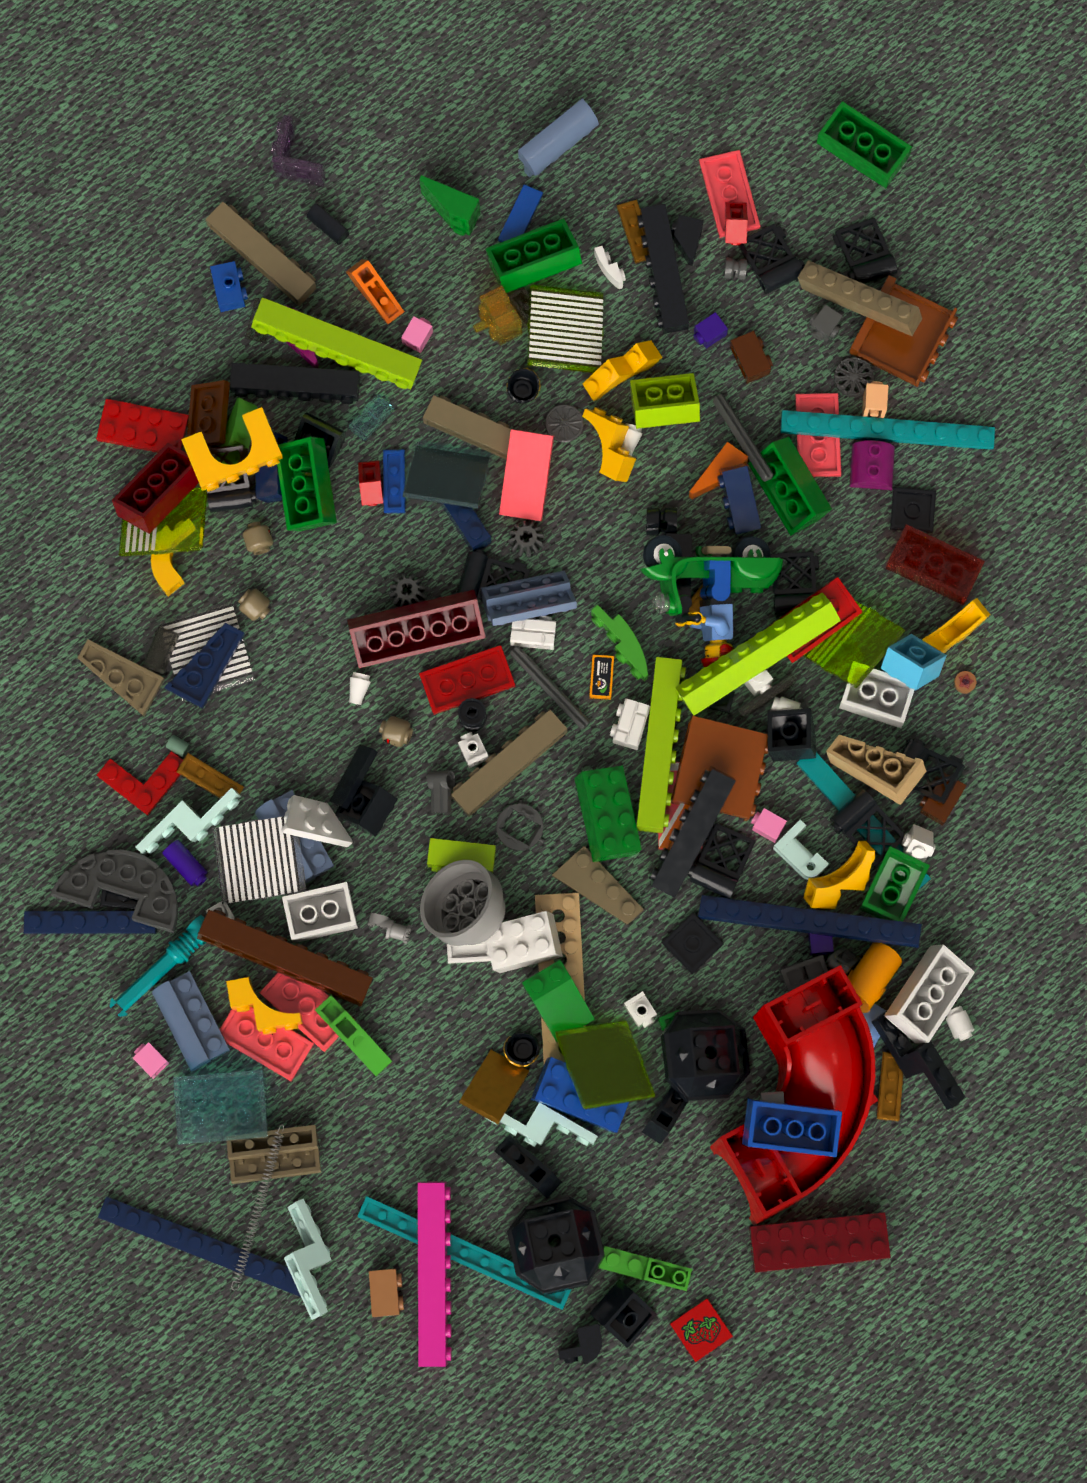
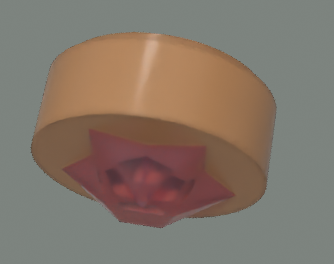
M969 671L958 673L954 680L956 690L963 694L972 692L977 683L976 677Z

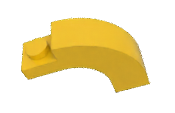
M190 520L177 525L173 533L166 527L157 537L155 550H152L151 553L152 572L160 588L167 596H170L185 584L181 576L173 568L172 557L176 548L197 532Z

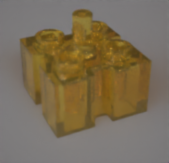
M503 286L479 296L480 304L478 308L480 312L478 314L481 322L473 325L476 333L489 327L488 333L492 341H497L499 346L522 335V321L510 303V299Z

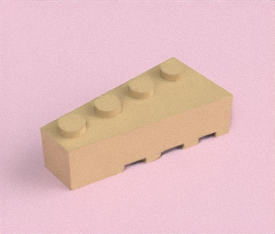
M838 735L826 751L831 764L900 805L926 773L922 759L909 758L905 754L889 752L879 746H869L865 742Z

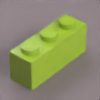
M430 838L427 866L432 868L431 871L438 872L450 863L460 860H472L480 863L493 873L496 845Z

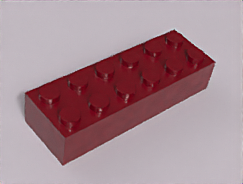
M474 589L347 619L359 668L486 638Z
M885 1212L749 1227L754 1273L891 1258Z

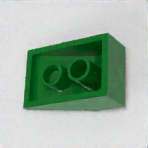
M421 175L419 178L421 194L456 234L461 236L467 234L470 236L480 216L479 199Z
M889 846L859 909L879 919L903 922L930 865Z
M561 960L522 982V986L556 1042L595 1020Z

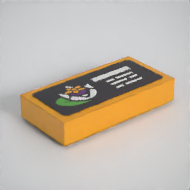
M592 656L590 698L611 700L614 656Z

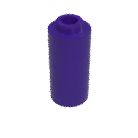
M179 839L171 843L163 851V856L191 887L194 885L199 887L207 880L206 875L208 871Z

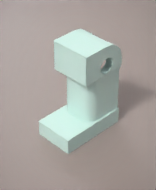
M799 820L774 845L773 850L804 879L817 878L828 867L829 863L818 853L813 855L796 839L806 827ZM807 866H813L814 870H808Z

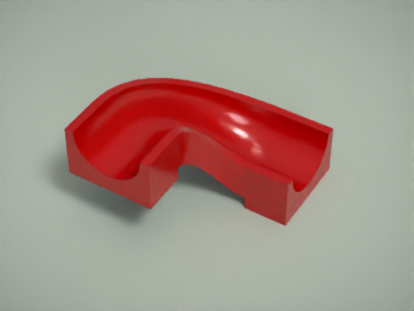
M841 965L763 1005L753 1016L777 1060L779 1076L775 1092L783 1091L784 1103L842 1111L837 1157L747 1147L742 1144L744 1124L721 1136L710 1146L713 1154L721 1156L737 1176L750 1206L751 1216L749 1219L753 1226L797 1203L825 1182L848 1156L861 1134L867 1119L875 1085L873 1040L868 1023L860 1008L863 1003Z

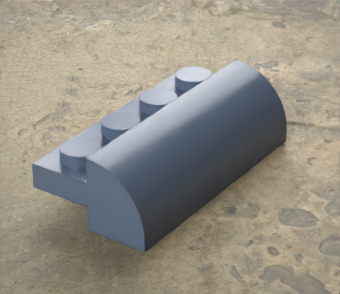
M583 98L518 150V158L524 164V172L529 177L539 175L548 165L555 162L564 152L571 149L580 139L587 136L599 125L597 117Z
M565 571L481 588L485 613L488 621H491L493 626L524 621L529 618L566 612L577 608V602L571 591L570 581Z
M292 790L274 800L267 801L255 811L258 820H262V827L265 833L264 820L268 819L271 844L274 849L271 818H275L279 855L282 864L283 856L277 817H281L283 827L285 825V812L288 810V800L295 795ZM283 833L288 872L292 880L286 833ZM290 835L297 888L334 867L321 841Z
M190 971L171 981H166L152 991V995L191 1072L230 1051Z

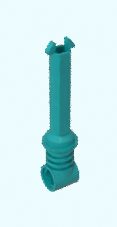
M203 915L198 916L186 928L187 933L183 932V937H178L179 941L176 939L175 941L168 942L169 946L166 948V953L116 1000L113 998L110 1000V1008L117 1003L123 1009L118 1014L119 1017L127 1016L126 1011L176 964L187 963L189 956H191L190 952L194 953V948H199L198 944L200 946L206 944V942L197 939L198 932L205 919Z

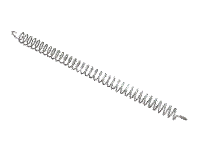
M281 1135L282 1137H280V1136H274L275 1138H277V1139H279V1140H281V1141L273 1140V1142H276V1143L282 1142L283 1140L280 1139V1138H283L284 1136H283V1135ZM271 1144L272 1146L278 1148V1149L270 1148L271 1150H273V1151H275V1150H280V1148L277 1147V1146H281V1144H280V1145ZM269 1152V1154L274 1155V1154H279V1152H277V1153H271V1152ZM268 1156V1158H270V1159H272V1160H274V1161H267V1162H268V1163L277 1162V1161H276L275 1159H273V1158H278V1157H277V1156H276V1157H269V1156ZM266 1165L271 1169H273L272 1167H274L273 1165ZM264 1169L265 1171H268V1172L274 1171V1169H273V1170ZM263 1173L264 1175H266V1176H268V1177H270V1178L262 1177V1179H265V1180H267V1179H272V1177L269 1176V1175H273V1173H272V1174ZM261 1181V1183H263V1184H265V1185H267V1186H261V1185H260V1187H262V1188H264V1189H266V1190H258V1191H260V1192L268 1191V1189L265 1188V1187H270V1186H269L268 1184H266V1183H271V1182H270V1181H269V1182H263V1181ZM265 1193V1194H257V1195H259V1196L265 1198L264 1196H266L267 1193ZM262 1201L263 1203H260V1202H255V1203L258 1204V1205H260V1206H262L261 1204H264L265 1202ZM252 1210L253 1212H255V1213H257V1214H259V1215H253V1214H251V1216H254V1217H256V1216H261V1214L258 1213V1212H262V1210H261V1211ZM250 1218V1220H252V1221H254V1222H256V1223H249V1224H250V1225H253V1224L257 1225V1224H259V1223H258L257 1221H255V1220H260V1218H258V1219H251V1218ZM255 1226L256 1228H254V1227H248L249 1229H251V1230H253V1231H255V1232H251V1231H246V1232H247V1233H250V1234L256 1233V1230H254V1229H257L258 1227H257V1226ZM245 1235V1236L248 1237V1238L255 1237V1235H254V1236ZM251 1238L252 1240L244 1239V1241H247V1242L251 1243L250 1241H254V1239H253V1238ZM248 1246L249 1248H242V1249L248 1251L247 1249H252V1248H251L250 1246ZM250 1251L240 1253L247 1255L250 1253ZM239 1256L245 1260H247L246 1258H248L245 1256ZM244 1263L245 1265L237 1264V1266H240V1267L244 1268L243 1266H246L247 1264H246V1263ZM241 1271L242 1273H236V1272H235L234 1274H237V1275H239V1276H241V1277H233V1278H235V1279H238V1278L241 1279V1278H243V1276L240 1275V1274H244V1272H243V1271Z

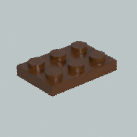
M221 380L191 385L187 437L202 432L207 446L225 444L230 382Z

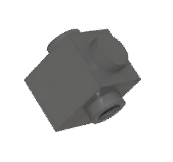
M824 305L819 314L815 312L809 321L812 336L819 341L825 340L826 342L831 337L835 338L841 329L839 325L843 315Z

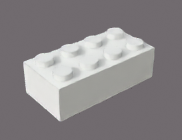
M944 944L930 946L884 1016L914 1043H929L975 972Z

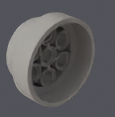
M460 860L450 863L438 871L426 886L420 904L421 920L430 933L446 944L453 946L480 944L495 934L504 919L505 901L500 881L478 862Z

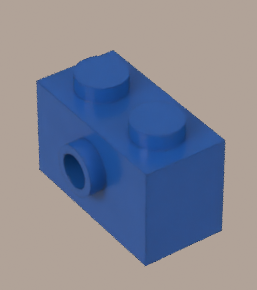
M235 261L210 266L220 311L225 312L245 307L244 300H248L246 288H241L240 281L244 280L241 267L237 268Z

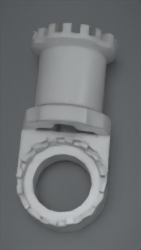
M371 913L368 921V926L373 925L374 927L377 925L382 930H387L385 939L394 938L403 941L404 944L408 943V937L410 936L408 934L411 932L412 925L394 923V920H390L389 917L376 913Z

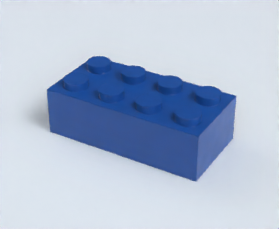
M548 1057L531 1100L540 1102L543 1105L609 1132L617 1133L632 1095L581 1104L580 1100L626 1093L633 1090L628 1089L579 1098L578 1094L623 1086L613 1085L576 1092L575 1088L609 1083L611 1081L605 1080L574 1086L573 1082L601 1077L591 1076L572 1080L571 1076L583 1075L589 1072L569 1073V1070L578 1068L575 1066L567 1068V1063L553 1057Z
M748 1099L742 1144L747 1147L837 1157L842 1111Z

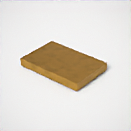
M490 1050L459 1103L499 1124L526 1079L529 1070L513 1065L506 1057Z

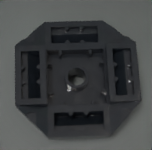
M719 1009L676 1012L661 1034L665 1079L685 1102L729 1098L750 1074L745 1028ZM705 1049L710 1052V1058L705 1055Z
M569 1196L525 1206L507 1230L516 1276L543 1295L589 1285L605 1257L595 1210ZM552 1239H561V1244L558 1247H551L550 1242Z

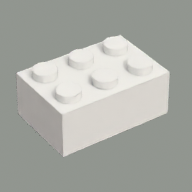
M854 662L839 709L902 728L914 689L907 687L905 683L891 677L886 672Z
M347 882L282 897L293 943L358 928Z
M548 911L502 922L495 934L487 939L492 968L499 973L563 957L554 914Z

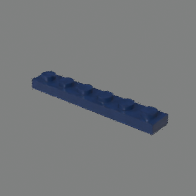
M24 911V934H156L157 928L133 921L131 918L134 911Z

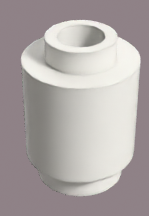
M781 696V698L775 697L770 711L803 708H800L801 703Z
M962 1006L951 1009L947 1014L946 1022L954 1039L959 1038L960 1041L972 1037L971 1032L975 1029L966 1010H963Z

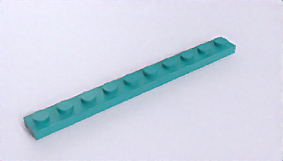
M782 410L780 433L994 449L995 427Z
M366 1196L357 1216L358 1218L418 1244V1219ZM451 1235V1246H447V1255H451V1260L563 1310L572 1289L543 1295L516 1276L513 1262Z

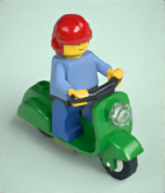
M666 535L653 537L644 547L643 559L647 567L640 570L648 578L660 581L661 592H658L653 597V609H656L658 614L665 612L670 616H675V621L677 622L675 624L678 627L689 625L690 628L702 631L703 640L710 642V644L705 646V658L701 659L703 667L709 666L721 656L735 649L732 644L727 643V640L733 639L732 597H729L730 593H742V589H750V593H763V589L769 588L775 582L782 569L783 559L771 558L770 548L765 541L758 537L751 536L738 541L733 548L732 557H711L730 554L732 549L729 546L696 547L697 557H682L679 543ZM703 578V587L700 591L702 598L700 600V612H689L692 600L687 595L678 594L677 579Z

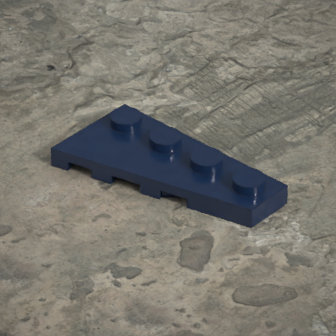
M224 623L206 642V645L192 657V660L177 673V676L171 682H168L164 687L165 690L203 709L245 633Z

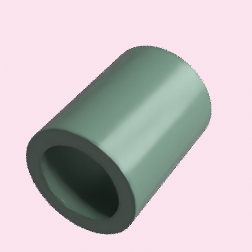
M174 734L166 744L167 749L181 757L186 755L191 746Z

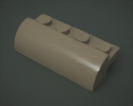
M316 1125L285 1128L284 1130L279 1129V1132L278 1130L226 1136L232 1184L265 1180L262 1177L270 1178L263 1173H273V1175H269L272 1179L321 1173ZM281 1135L284 1136L283 1138H280V1139L283 1140L282 1142H278V1143L273 1142V1140L281 1141V1140L275 1138L274 1136H280V1137H282ZM271 1144H276V1145H280V1144H281V1146H277V1147L280 1148V1150H275V1151L271 1150L270 1148L278 1149V1148L272 1146ZM269 1152H271V1153H277V1152H279V1154L271 1155V1154H269ZM268 1156H269V1157H276V1156H277L278 1158H273V1159H275L277 1162L268 1163L267 1161H274V1160L268 1158ZM273 1164L276 1165V1166L272 1167V1168L274 1169V1171L268 1172V1171H265V1170H264V1169L273 1170V1169L267 1167L266 1165H273Z

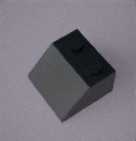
M811 708L768 712V753L773 762L816 758V735Z
M363 780L348 809L338 807L335 815L361 831L376 837L398 799L382 787Z
M620 1279L589 1313L626 1348L634 1342L657 1315L651 1307Z

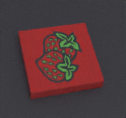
M705 1299L670 1324L695 1362L733 1337L708 1299Z

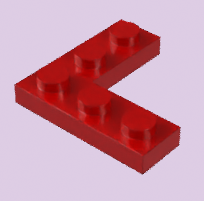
M171 751L145 784L138 781L112 759L108 760L96 776L148 816L181 776L176 771L183 762V759Z

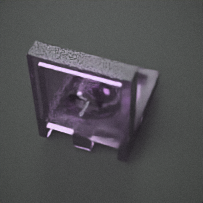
M283 115L282 122H278L277 141H273L271 153L273 154L271 162L274 163L275 177L324 187L326 178L323 164L289 157L295 136V128L292 117Z

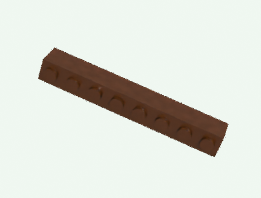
M208 910L198 932L197 939L361 1007L373 979L369 976L368 972L360 969L355 971L348 968L349 965L342 961H331L327 955L320 952L312 953L301 944L293 945L288 943V940L282 936H271L263 928L247 926V923L241 919H230L222 911Z

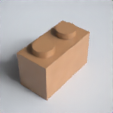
M397 1269L369 1271L372 1317L400 1315V1310H404L403 1296H399L398 1287H402V1274H397Z

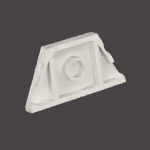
M293 795L288 800V810L284 816L286 823L281 829L282 833L343 847H349L353 843L328 803Z

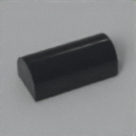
M315 203L309 210L307 219L336 244L340 245L349 236L348 230L318 204Z

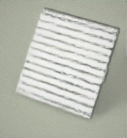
M232 600L159 621L168 652V662L173 669L175 677L224 623L240 630ZM244 637L213 692L255 680L245 648Z
M284 816L265 820L254 819L247 821V823L212 829L222 904L255 899L266 900L274 896L307 891L300 837L282 833L281 829L286 823Z

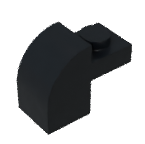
M599 1324L577 1328L580 1347L558 1351L559 1359H564L565 1364L578 1361V1356H582L584 1365L592 1362L599 1355L602 1347Z

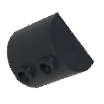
M306 412L301 418L294 441L308 437L323 438L328 468H330L343 446L346 431Z

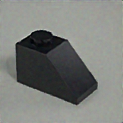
M679 215L678 221H673L671 233L674 234L673 241L688 265L693 266L704 220Z

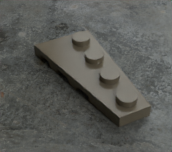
M89 639L78 656L79 661L145 717L165 680L164 677Z
M585 846L552 874V877L578 892L626 925H629L644 911L600 862L592 861L591 853Z

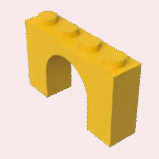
M262 407L242 415L252 440V446L248 456L237 464L228 465L217 461L211 455L202 432L181 439L202 491L206 489L207 492L219 488V484L227 481L228 484L240 479V475L245 473L247 475L255 474L260 471V467L265 465L268 467L275 466L280 463V459H283Z

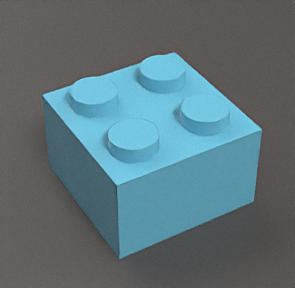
M910 634L888 647L881 669L891 677L905 683L907 687L917 690L939 677L947 655Z

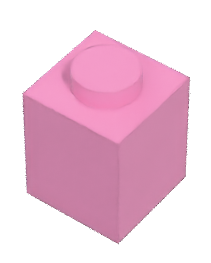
M413 316L401 337L402 344L421 353L433 333L431 323L425 318L420 317L418 319Z
M765 808L761 813L757 811L751 821L754 824L752 829L754 832L774 843L787 822Z
M149 1042L146 1045L144 1043L141 1044L134 1052L136 1055L133 1059L153 1079L169 1064Z

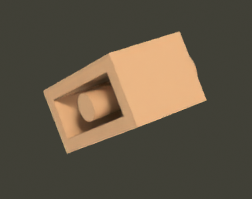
M879 381L866 384L863 395L862 417H885L888 385H884Z

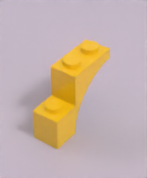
M652 340L636 343L624 356L608 359L583 383V386L592 400L597 401L623 381L651 369L663 357Z
M594 407V410L585 409L582 417L594 426L602 444L603 456L599 473L615 481L627 482L636 461L635 457L629 455L630 451L621 448L629 426L623 424V419L617 416H607L606 411L597 407Z
M976 598L952 619L922 640L945 653L952 646L970 635L991 614Z
M858 841L852 856L839 869L822 877L808 878L803 898L811 908L836 909L837 902L841 897V889L865 890L866 883L870 878V868L875 860V850L867 841Z
M249 977L226 981L231 1008L233 1010L237 1009V1012H246L253 1006L257 1030L259 1032L263 1031L264 1035L276 1033V1029L285 1027V1030L298 1029V1025L303 1024L300 1013L279 1012L262 1003L255 994Z

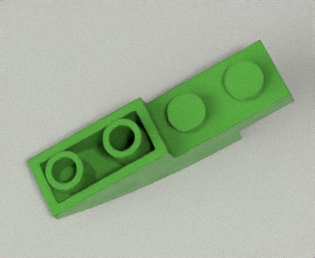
M237 397L226 425L225 444H222L221 447L243 444V448L249 449L251 438L242 415L256 410V405ZM239 450L230 451L226 458L236 464L240 459Z
M597 604L591 610V615L593 616L591 620L598 628L603 627L608 632L606 635L613 643L618 642L615 646V657L623 665L627 663L632 668L630 670L631 674L637 680L641 678L645 682L648 679L647 664L635 634L619 614L612 620Z
M332 995L315 1009L320 1017L375 1076L379 1075L392 1062Z
M603 1246L605 1257L599 1266L600 1269L687 1291L692 1272L691 1268Z

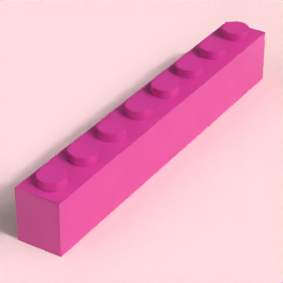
M447 1181L418 1182V1367H446L448 1361L452 1360V1347H448V1338L452 1336V1326L448 1324V1315H451L452 1305L451 1301H447V1292H451V1278H447V1269H451V1255H447V1246H451V1232H447V1223H451V1210L447 1209V1200H451V1187H447Z

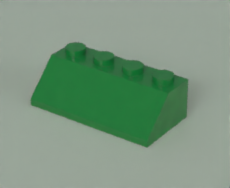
M790 437L772 442L761 452V455L773 472L771 480L764 482L752 463H748L790 536L819 521L832 510Z

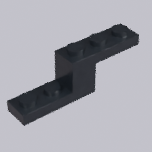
M887 1011L872 1021V1024L906 1079L924 1072L947 1110L953 1108L966 1098L931 1040L929 1043H922L913 1047L907 1036L884 1016Z

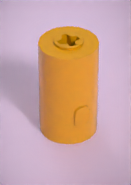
M873 942L856 968L851 970L848 975V979L863 1003L860 1007L862 1013H868L874 1003L881 998L886 991L885 987L902 964L899 954L883 943Z

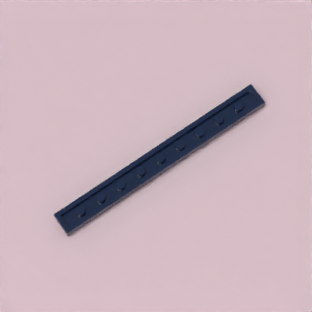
M705 895L701 897L698 914L699 919L919 948L922 924Z
M105 1198L98 1218L238 1273L243 1271V1275L301 1297L288 1267L253 1253L242 1254L240 1252L247 1251L112 1198ZM239 1256H245L248 1258H246L247 1260H245ZM244 1263L247 1264L246 1266H243L244 1268H242V1267H240V1266H237V1264H240V1265H245Z

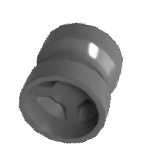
M726 257L724 278L731 279L732 277H737L739 280H745L747 259L737 261Z

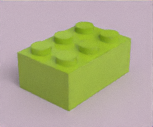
M694 373L630 380L631 402L636 429L700 421V403Z

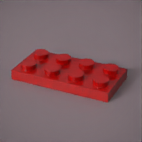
M106 399L96 439L97 441L157 453L167 443L182 450L183 443L181 439L185 438L189 415Z
M838 577L832 579L779 618L782 619L795 608L810 601L812 597L823 593L832 603L841 620L787 655L791 663H794L863 612Z
M501 645L419 673L433 715L456 708L466 699L474 698L479 700L515 687Z

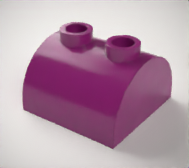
M859 441L854 443L851 452L849 487L892 490L895 447L890 443L882 441Z

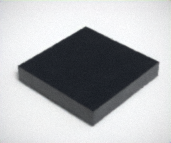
M893 487L890 530L933 534L936 491Z
M694 912L661 942L691 975L724 945Z

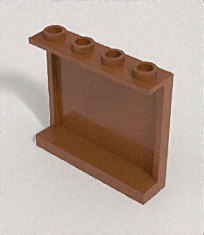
M889 275L881 291L919 307L922 321L913 336H910L866 317L850 348L849 354L918 387L920 382L925 383L930 373L927 370L930 363L935 364L940 354L936 352L939 345L942 347L945 345L949 337L946 334L948 328L953 329L958 320V317L955 316L957 308L950 311L895 284L896 278Z
M692 715L688 722L671 803L691 805L692 802L689 799L694 789H699L702 783L699 781L705 769L709 770L710 766L734 777L736 780L719 813L743 818V821H748L750 816L754 817L756 811V804H753L754 798L759 795L761 783H758L759 775H763L766 762H763L764 754H768V734Z

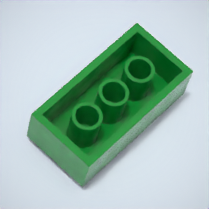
M843 101L821 129L817 138L818 145L885 189L907 161L912 146Z
M564 218L485 248L489 265L503 294L582 264L579 246Z
M308 437L279 444L278 447L283 459L279 460L280 463L277 464L287 530L305 531L337 523L324 439Z
M623 765L583 771L578 774L574 779L592 861L599 862L629 857L640 852L642 848Z

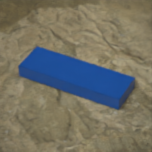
M523 185L498 238L499 242H504L526 232L541 201L543 192Z
M383 450L384 513H405V450Z

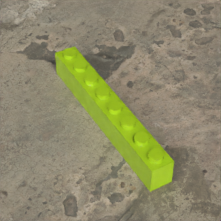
M263 297L251 326L260 334L272 335L281 342L295 344L299 349L313 351L319 357L331 358L340 365H349L360 373L372 374L377 379L390 381L402 389L408 388L411 390L422 359Z
M820 593L802 606L795 608L782 619L775 621L765 630L758 632L745 643L738 645L728 654L721 656L714 663L702 668L697 674L684 680L675 688L694 716L841 620L829 599L823 593Z
M656 657L637 831L663 833L664 827H668L669 814L665 813L666 806H671L672 793H668V786L673 785L674 772H671L670 768L671 763L675 764L677 751L673 750V742L678 743L679 730L675 729L676 721L680 722L681 709L677 708L678 700L682 701L675 687L680 685V680H685L686 667H682V660Z

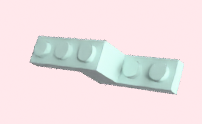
M231 788L202 818L186 802L181 801L136 848L144 855L153 853L159 847L158 843L163 838H168L175 831V826L190 841L196 842L198 840L200 842L208 835L207 830L212 825L216 826L223 820V814L228 809L231 811L239 804L240 801L238 799L241 795Z
M540 1102L527 1125L520 1123L507 1114H504L500 1123L506 1125L504 1130L514 1136L517 1133L525 1137L523 1141L533 1147L536 1144L540 1146L543 1144L554 1123L558 1125L556 1129L568 1135L569 1132L577 1136L575 1140L585 1146H588L589 1143L594 1145L598 1138L597 1135Z
M303 1198L287 1208L305 1247L292 1252L284 1257V1260L311 1320H314L327 1313L328 1310L326 1308V1301L320 1295L317 1288V1281L310 1271L331 1261L330 1251L320 1236V1229L311 1216V1209Z

